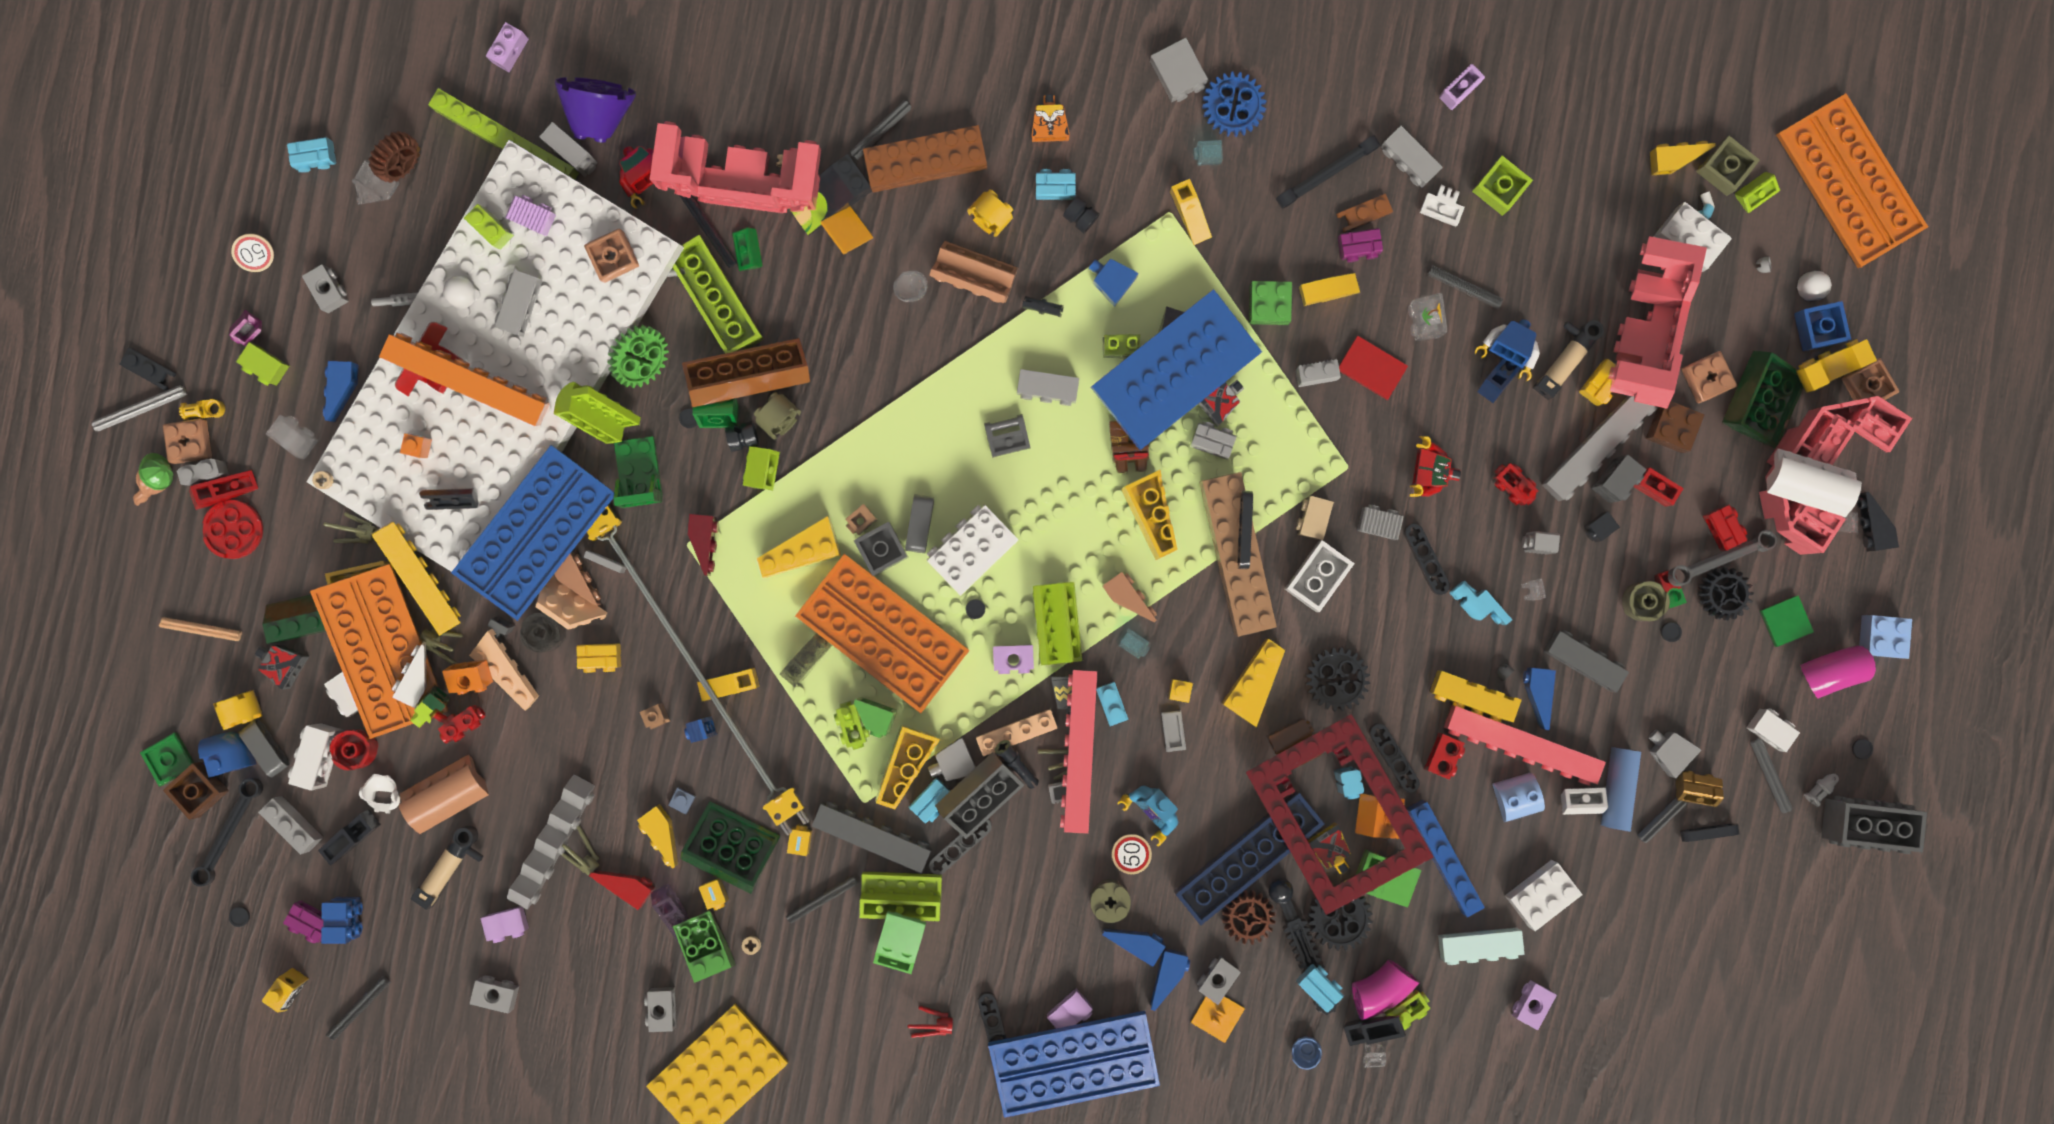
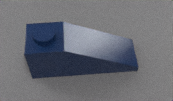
M1503 358L1477 392L1494 403L1521 370V367Z

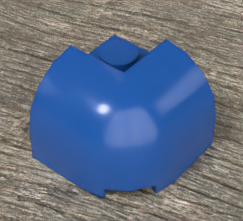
M235 731L206 737L199 742V759L204 760L208 777H214L257 764L256 759L239 736V733Z

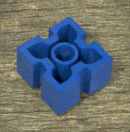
M336 897L331 899V901L322 903V919L324 921L321 929V944H346L351 939L360 937L363 930L362 923L358 921V916L363 911V904L360 902L361 897Z

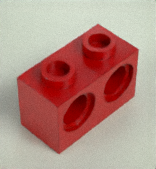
M1438 733L1424 769L1450 780L1451 776L1454 777L1456 774L1458 759H1461L1465 752V743ZM1452 742L1454 749L1451 753H1447L1446 745ZM1441 761L1446 762V768L1443 771L1438 769V764Z

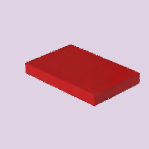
M1357 336L1340 363L1339 370L1340 373L1388 400L1408 365Z

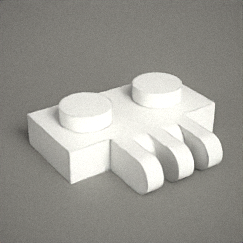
M1441 185L1436 196L1427 193L1419 213L1456 227L1465 208L1456 204L1460 191L1456 190L1453 197H1451L1452 188L1448 187L1446 194H1443L1445 186Z

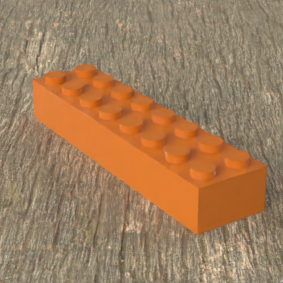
M396 333V335H388L380 353V358L533 426L541 425L550 405L546 401V397L537 393L531 395L527 393L528 389L517 384L513 386L508 385L509 381L502 377L488 376L490 372L482 368H470V363L464 360L450 359V354L441 350L432 351V346L417 341L414 343L412 342L413 338L406 334Z

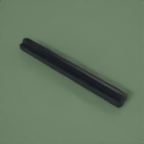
M692 195L691 198L680 196L729 268L736 265V259Z

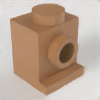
M863 504L845 519L848 522L846 527L852 534L857 533L860 535L876 522L877 518ZM858 518L864 519V523L862 525H858Z

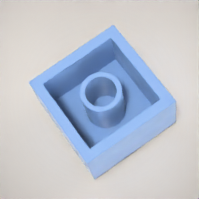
M1862 615L1859 646L1868 649L1872 656L1909 659L1912 619Z

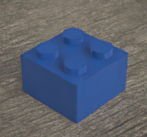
M1843 301L1808 308L1794 313L1802 351L1851 340Z

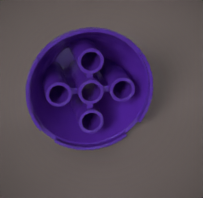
M567 77L555 79V87L571 132L574 133V138L577 139L590 137L594 138L596 142L605 143L607 138L612 137L636 97L635 90L628 88V91L622 89V85L608 81L575 77V81H567Z

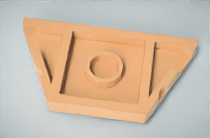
M554 575L540 591L536 602V608L567 629L589 624L591 620L597 618L603 620L607 615L606 611L597 605H593L559 582Z

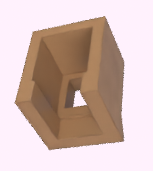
M663 703L640 712L646 728L654 729L670 722Z

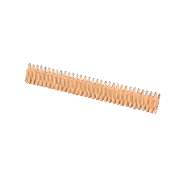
M162 617L159 627L181 630L194 634L198 633L211 637L215 636V638L220 637L227 640L232 639V641H239L242 635V631L197 624L184 620L180 621L167 617Z

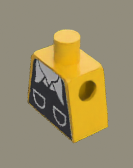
M291 968L275 980L262 999V1002L276 1012L287 1011L309 978L296 969Z

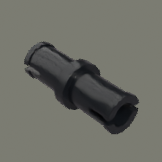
M1028 296L1024 297L1026 301H1023V309L1037 311L1041 315L1046 313L1058 317L1062 316L1061 313H1063L1064 305L1047 302V299L1039 300Z

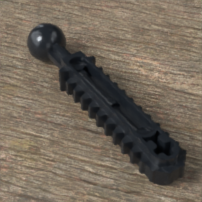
M1276 879L1269 886V896L1275 903H1279L1286 918V925L1282 929L1284 932H1289L1286 938L1292 939L1289 942L1290 946H1295L1292 952L1298 954L1295 957L1296 961H1301L1298 964L1300 969H1304L1301 974L1311 964H1314L1316 967L1320 965L1324 969V964L1319 963L1322 958L1316 956L1319 953L1318 949H1312L1316 945L1314 941H1310L1313 936L1306 934L1310 931L1309 927H1304L1307 921L1300 919L1292 904L1291 898L1294 893L1292 884L1286 879ZM1315 1000L1313 1004L1317 1007L1318 1012L1328 1015L1336 1011L1335 1009L1339 1002L1329 1012H1326Z

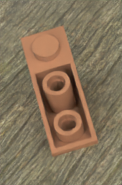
M571 552L554 573L555 577L559 582L593 605H601L600 593L596 588L593 589L590 583L592 582L591 576L587 571L584 572L581 566L583 564L582 559L578 554Z
M1121 572L1102 586L1114 603L1152 622L1157 621L1155 619L1156 612L1151 606L1147 607L1143 602L1145 600L1144 595L1139 589L1135 591L1132 586L1134 582L1128 573L1124 575Z

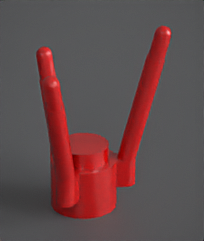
M919 1006V1010L939 1016L941 1019L937 1018L936 1025L909 1024L907 1026L908 1028L936 1029V1031L911 1034L912 1038L946 1035V1033L952 1034L953 1018L948 1017V1013H941Z

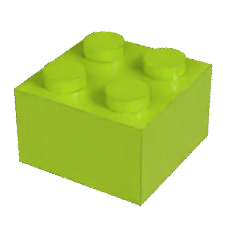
M1501 156L1472 192L1503 216L1533 180L1504 156Z

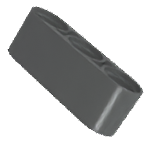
M914 494L905 551L925 554L934 497Z
M254 720L239 731V736L269 777H274L290 765L289 760L260 720Z

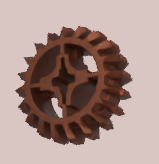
M400 131L396 133L391 132L389 136L385 135L383 140H379L378 145H374L375 149L370 152L372 156L368 159L370 161L369 167L376 177L384 182H397L400 178L404 179L407 173L410 174V170L414 169V165L419 162L417 158L420 157V148L416 140L409 134Z
M1244 890L1243 897L1239 894L1237 896L1238 899H1233L1231 905L1227 904L1225 906L1229 911H1222L1223 915L1228 916L1223 918L1222 922L1229 923L1224 926V929L1226 931L1231 930L1228 934L1230 937L1236 934V942L1240 941L1242 937L1243 944H1246L1249 939L1251 945H1253L1254 938H1257L1260 943L1262 942L1261 935L1268 938L1266 930L1273 931L1269 924H1275L1276 921L1270 919V917L1276 916V913L1269 912L1274 907L1272 904L1267 905L1269 902L1268 898L1262 900V893L1255 897V891L1252 890L1250 896H1248V892ZM1248 902L1243 911L1235 912L1239 905ZM1254 903L1259 904L1263 908L1264 917L1255 914ZM1250 913L1254 918L1249 919V922H1247L1244 917ZM1233 918L1243 921V932L1234 926ZM1262 923L1259 929L1249 933L1254 924Z

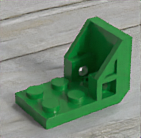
M655 437L624 440L614 443L619 479L615 483L614 506L627 508L662 503L663 494Z

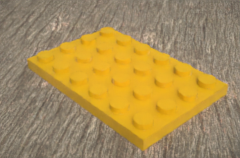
M735 1003L646 1087L680 1124H723L782 1070L789 1061Z

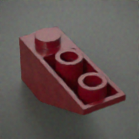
M689 514L687 534L704 575L711 576V572H714L715 561L712 558L713 552L716 553L717 541H714L715 533H718L719 521H716L717 517Z

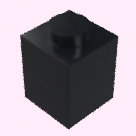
M1608 511L1602 512L1586 524L1584 528L1587 530L1585 533L1591 541L1601 542L1619 529L1620 526Z

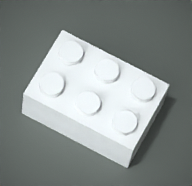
M1686 202L1676 207L1653 236L1707 247L1702 272L1711 266L1732 239Z
M1318 541L1284 589L1315 612H1320L1355 563L1324 541Z
M322 723L306 725L300 734V739L302 740L294 754L295 763L289 771L288 777L290 779L288 784L308 790L326 787L333 767L329 749L333 738L344 730Z
M1550 860L1506 894L1505 897L1527 926L1536 931L1582 896V893L1559 863Z

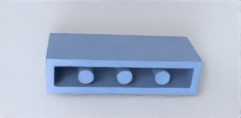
M1611 747L1606 783L1608 808L1602 813V826L1631 832L1641 752Z

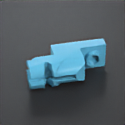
M1462 581L1450 591L1455 600L1463 597L1460 606L1475 620H1482L1491 612L1492 615L1490 617L1498 625H1507L1512 621L1510 616L1487 590H1481L1476 594L1477 591L1466 581Z

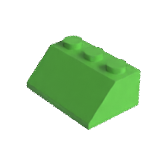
M863 697L855 699L854 705L865 728L870 730V735L881 738L883 735L886 736L890 733L898 711L897 709Z

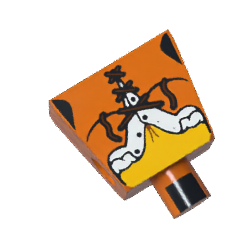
M1044 95L1043 105H1038L1035 108L1032 142L1069 141V129L1064 106L1055 105V95Z

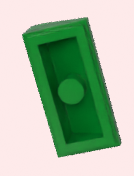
M744 228L733 232L739 271L762 267L756 229Z

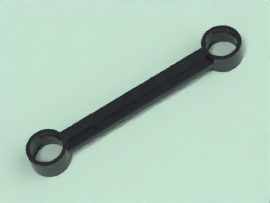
M1375 135L1369 137L1350 152L1297 186L1279 195L1276 201L1282 209L1288 207L1310 190L1360 158L1375 151L1381 144Z
M245 779L240 783V796L202 866L195 868L191 873V881L194 885L202 887L214 881L216 876L214 868L252 798L258 797L263 791V784L259 779ZM249 781L256 785V792L252 796L246 792L245 788ZM200 869H204L208 873V880L205 883L201 882L198 878Z

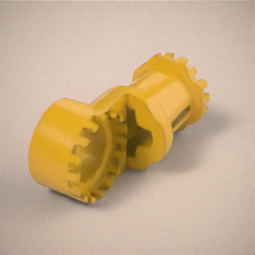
M213 399L197 401L193 404L181 403L179 408L181 410L179 413L181 412L180 416L183 420H189L192 417L219 418L225 413L223 402ZM214 403L219 406L216 414H213L210 410L211 405Z

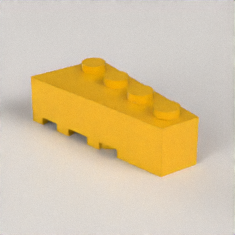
M1161 470L1121 489L1155 560L1178 550L1169 516V507L1166 502V493L1162 484Z
M825 517L758 557L757 561L762 578H768L841 556L830 517Z
M1265 639L1221 704L1257 727L1285 650L1270 639Z
M1437 670L1429 692L1435 694L1434 698L1443 702L1446 699L1453 701V706L1462 709L1467 706L1472 708L1471 712L1483 716V713L1491 715L1490 719L1500 723L1502 720L1514 722L1522 701L1519 698L1505 696V693L1492 689L1489 690L1485 686L1468 682L1466 679Z
M903 725L900 726L875 799L877 804L896 809L925 761H927L931 752L940 741L939 737Z

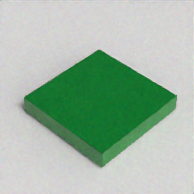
M1799 595L1759 610L1775 647L1814 632Z
M177 732L140 752L159 787L177 778L194 763Z

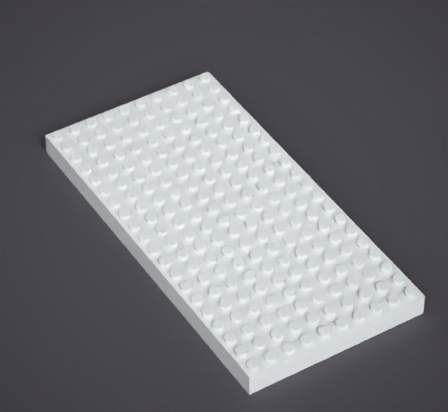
M508 140L394 335L396 333L406 334L413 338L412 342L416 343V341L420 340L430 322H437L446 326L448 329L439 345L451 350L464 361L470 363V368H482L490 372L488 376L502 377L509 381L508 385L513 386L517 384L528 389L527 393L531 395L537 393L547 398L546 401L550 405L541 425L533 426L450 388H447L444 394L420 380L417 381L408 397L395 388V382L403 368L380 358L307 480V483L314 486L312 479L314 474L319 471L331 473L334 483L330 488L319 489L320 491L380 528L391 521L395 525L399 523L405 531L402 536L406 542L411 540L417 551L452 572L550 445L560 452L564 450L577 427L553 414L559 392L571 382H576L581 386H592L594 390L599 391L610 373L608 368L611 365L607 361L612 358L608 353L614 351L611 346L617 345L615 339L621 340L620 333L626 335L628 328L633 331L634 326H638L684 247ZM522 195L533 199L532 203L537 206L542 203L552 208L551 212L556 214V217L547 236L505 218L514 196L521 198ZM477 204L489 210L514 235L501 250L493 247L464 219ZM616 229H621L628 239L639 267L606 283L601 282L584 245ZM611 251V256L608 259L613 260L616 253ZM514 270L543 280L524 337L495 327V316L501 310V299L503 294L507 292L509 287L508 278ZM453 276L468 278L475 288L474 302L467 308L457 309L452 307L444 297V285ZM404 433L432 439L428 458H418L400 453ZM322 475L319 481L323 484L327 482V478H323ZM474 488L479 504L478 508L426 510L424 503L430 502V500L420 498L419 492L422 490Z

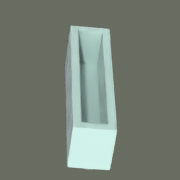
M1517 927L1438 935L1440 958L1447 962L1448 965L1459 964V961L1467 960V963L1479 962V959L1485 958L1487 961L1499 960L1498 957L1517 959L1518 955H1524L1522 930Z

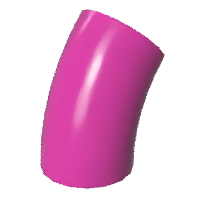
M1859 645L1832 652L1800 665L1817 699L1844 688L1870 681L1876 671L1872 654L1868 649Z
M1388 959L1375 973L1352 983L1353 1000L1360 1019L1373 1018L1392 1009L1402 1002L1420 982L1407 970Z

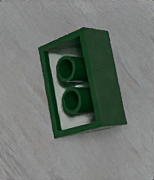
M311 594L266 605L262 623L266 643H279L326 632Z

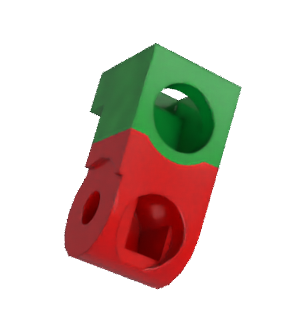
M1670 570L1655 575V582L1660 584L1669 595L1670 604L1668 609L1687 603L1681 586L1675 587L1668 581V572Z

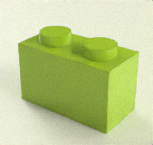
M479 204L464 217L484 239L497 249L501 250L514 236L489 210Z
M250 342L236 361L242 366L241 370L250 375L254 373L258 376L257 380L267 386L269 384L277 386L290 367L260 346Z
M749 446V452L746 457V469L743 475V486L773 491L780 452Z

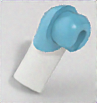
M1706 192L1700 195L1703 210L1698 212L1709 219L1715 206L1710 192Z

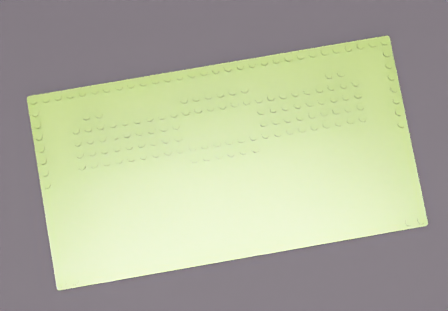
M1166 213L1098 260L1105 266L1110 259H1113L1138 273L1137 279L1115 307L1094 286L1093 281L1097 275L1088 267L1043 298L1047 299V302L1064 305L1061 317L1046 313L1041 315L1037 311L1025 310L775 482L773 491H762L719 521L718 533H715L714 541H717L716 553L713 552L712 558L715 561V569L708 578L862 802L866 803L877 795L901 725L939 737L940 741L928 758L930 759L1067 664L1059 663L1041 666L1033 586L1074 582L1081 652L1083 653L1138 615L1114 603L1102 587L1119 573L1123 572L1124 575L1128 573L1134 582L1132 584L1135 591L1138 589L1145 597L1143 602L1149 607L1217 560L1199 481L1241 472L1245 491H1253L1252 521L1256 533L1348 469V465L1172 213ZM1214 289L1262 351L1260 355L1226 381L1227 385L1230 386L1238 380L1244 387V390L1236 395L1240 403L1218 427L1214 426L1218 430H1222V428L1230 429L1233 431V435L1237 436L1229 459L1190 447L1199 423L1203 424V421L1214 424L1201 406L1197 404L1149 443V460L1147 461L1146 471L1135 472V462H1127L1128 472L1117 473L1115 463L1112 460L1109 421H1116V419L1090 387L1126 358H1122V355L1121 358H1103L1104 335L1140 334L1141 347L1158 334L1166 306L1185 312ZM1020 369L1079 378L1076 403H1072L1071 406L1060 405V401L1052 400V403L1040 402V398L1032 397V400L1021 399V396L1017 395ZM1023 414L1031 449L992 458L984 423L990 422L991 424L1016 418L1017 415ZM1019 425L992 431L993 437L1018 431L1020 428ZM1161 470L1162 484L1166 493V502L1169 507V516L1178 550L1155 560L1121 489ZM914 494L934 497L926 552L923 554L906 551L909 558L874 577L970 650L921 714L795 617L844 554L871 574L853 540L890 522L905 549ZM864 504L877 518V521L860 535L857 533L852 534L846 527L848 522L845 519ZM977 505H986L1013 533L1018 541L960 596L926 560L929 557L927 553L934 546L939 548L943 544L941 540L949 532L953 534L957 530L955 526L962 519L967 521L972 516L970 512ZM825 517H830L841 556L768 578H762L757 561L758 557ZM858 518V525H862L864 523L863 518ZM690 541L688 542L687 547L699 563ZM971 600H980L985 605V614L979 619H972L966 613V605ZM1033 645L1034 669H1030V673H1018V670H1010V674H998V670L994 671L993 646ZM1011 654L1008 657V662L1011 665H1017L1020 661L1019 656L1016 654ZM863 697L898 710L891 731L886 736L883 735V737L878 738L870 735V737H867V742L864 743L865 747L853 750L852 747L847 748L846 744H842L840 738L842 729L840 725L837 726L834 718L836 709L840 708L839 704L848 701L854 704L855 699ZM853 731L852 737L858 738L859 733L857 731Z

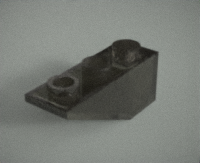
M816 633L779 675L792 686L798 687L833 645Z

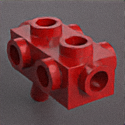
M1501 464L1494 471L1496 474L1493 477L1496 481L1494 485L1502 492L1505 490L1510 495L1508 499L1513 504H1520L1521 506L1525 504L1530 505L1536 499V493L1539 490L1536 488L1535 482L1530 478L1526 479L1521 474L1522 470L1516 464ZM1505 474L1510 478L1508 482L1503 478Z
M474 705L468 707L457 716L451 714L447 717L438 711L434 718L443 723L438 728L439 736L447 744L453 740L454 742L461 740L465 737L464 733L469 729L473 731L481 726L480 721L485 719L486 714L481 707Z

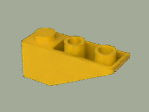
M1708 141L1696 142V145H1688V142L1678 143L1676 146H1669V144L1657 145L1650 152L1652 175L1672 174L1716 145L1715 143L1708 144Z
M1188 179L1172 186L1170 194L1193 245L1212 238L1191 180Z
M755 667L706 680L717 698L760 687ZM697 682L702 701L710 700L711 698L701 682Z
M659 804L637 820L639 822L638 827L643 834L647 833L651 839L650 844L655 850H659L663 855L661 857L663 862L667 866L674 868L678 865L672 820Z

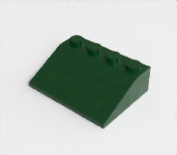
M1753 351L1722 423L1739 433L1772 448H1776L1781 441L1804 388L1796 372L1797 369L1772 352Z
M709 801L682 849L680 859L752 894L777 845L780 835Z

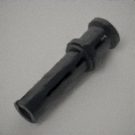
M1003 740L999 742L995 747V753L1004 759L1006 766L1014 769L1029 789L1035 788L1031 781L1037 786L1039 780L1022 762L1020 753L1013 750L1010 741Z

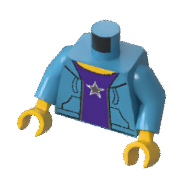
M1141 786L1129 795H1123L1117 803L1125 804L1122 810H1127L1133 801L1161 829V831H1157L1151 837V841L1157 838L1159 843L1156 846H1160L1166 840V836L1178 825V818L1175 814L1178 810L1177 807L1157 788Z

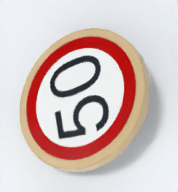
M248 233L239 236L232 245V257L242 269L250 272H260L271 265L274 259V250L270 242L264 237Z
M1124 835L1113 846V862L1123 873L1138 874L1144 871L1151 861V848L1148 842L1139 835Z

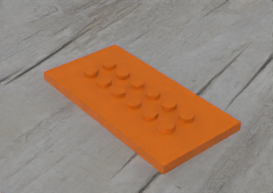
M1846 93L1776 135L1857 268L1863 267L1928 228V225Z
M846 554L840 558L795 615L800 621L920 714L970 651Z
M391 563L312 589L310 593L369 739L414 724L410 719L415 713V708L392 698L395 694L392 689L397 680L402 681L405 675L401 673L407 662L412 663L414 657L411 654L416 645L421 646L422 642ZM427 655L426 689L420 700L434 684L439 687ZM447 705L441 711L442 714L448 712Z

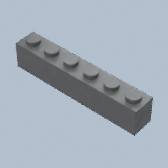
M827 801V803L823 802L820 805L812 827L922 873L932 848H929L928 843L918 840V842L910 840L911 836L902 832L896 834L892 832L893 829L889 826L882 824L880 827L875 825V821L870 818L863 817L861 819L856 816L855 812L849 809L842 811L837 808V804Z

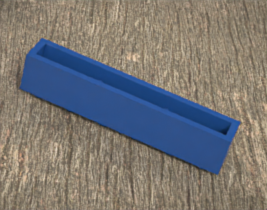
M1420 800L1407 807L1408 813L1433 854L1434 858L1432 860L1461 913L1469 917L1484 909L1483 903L1428 802Z

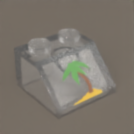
M1442 293L1417 298L1410 302L1411 305H1409L1408 311L1409 316L1413 319L1411 334L1415 336V341L1438 339L1447 333Z

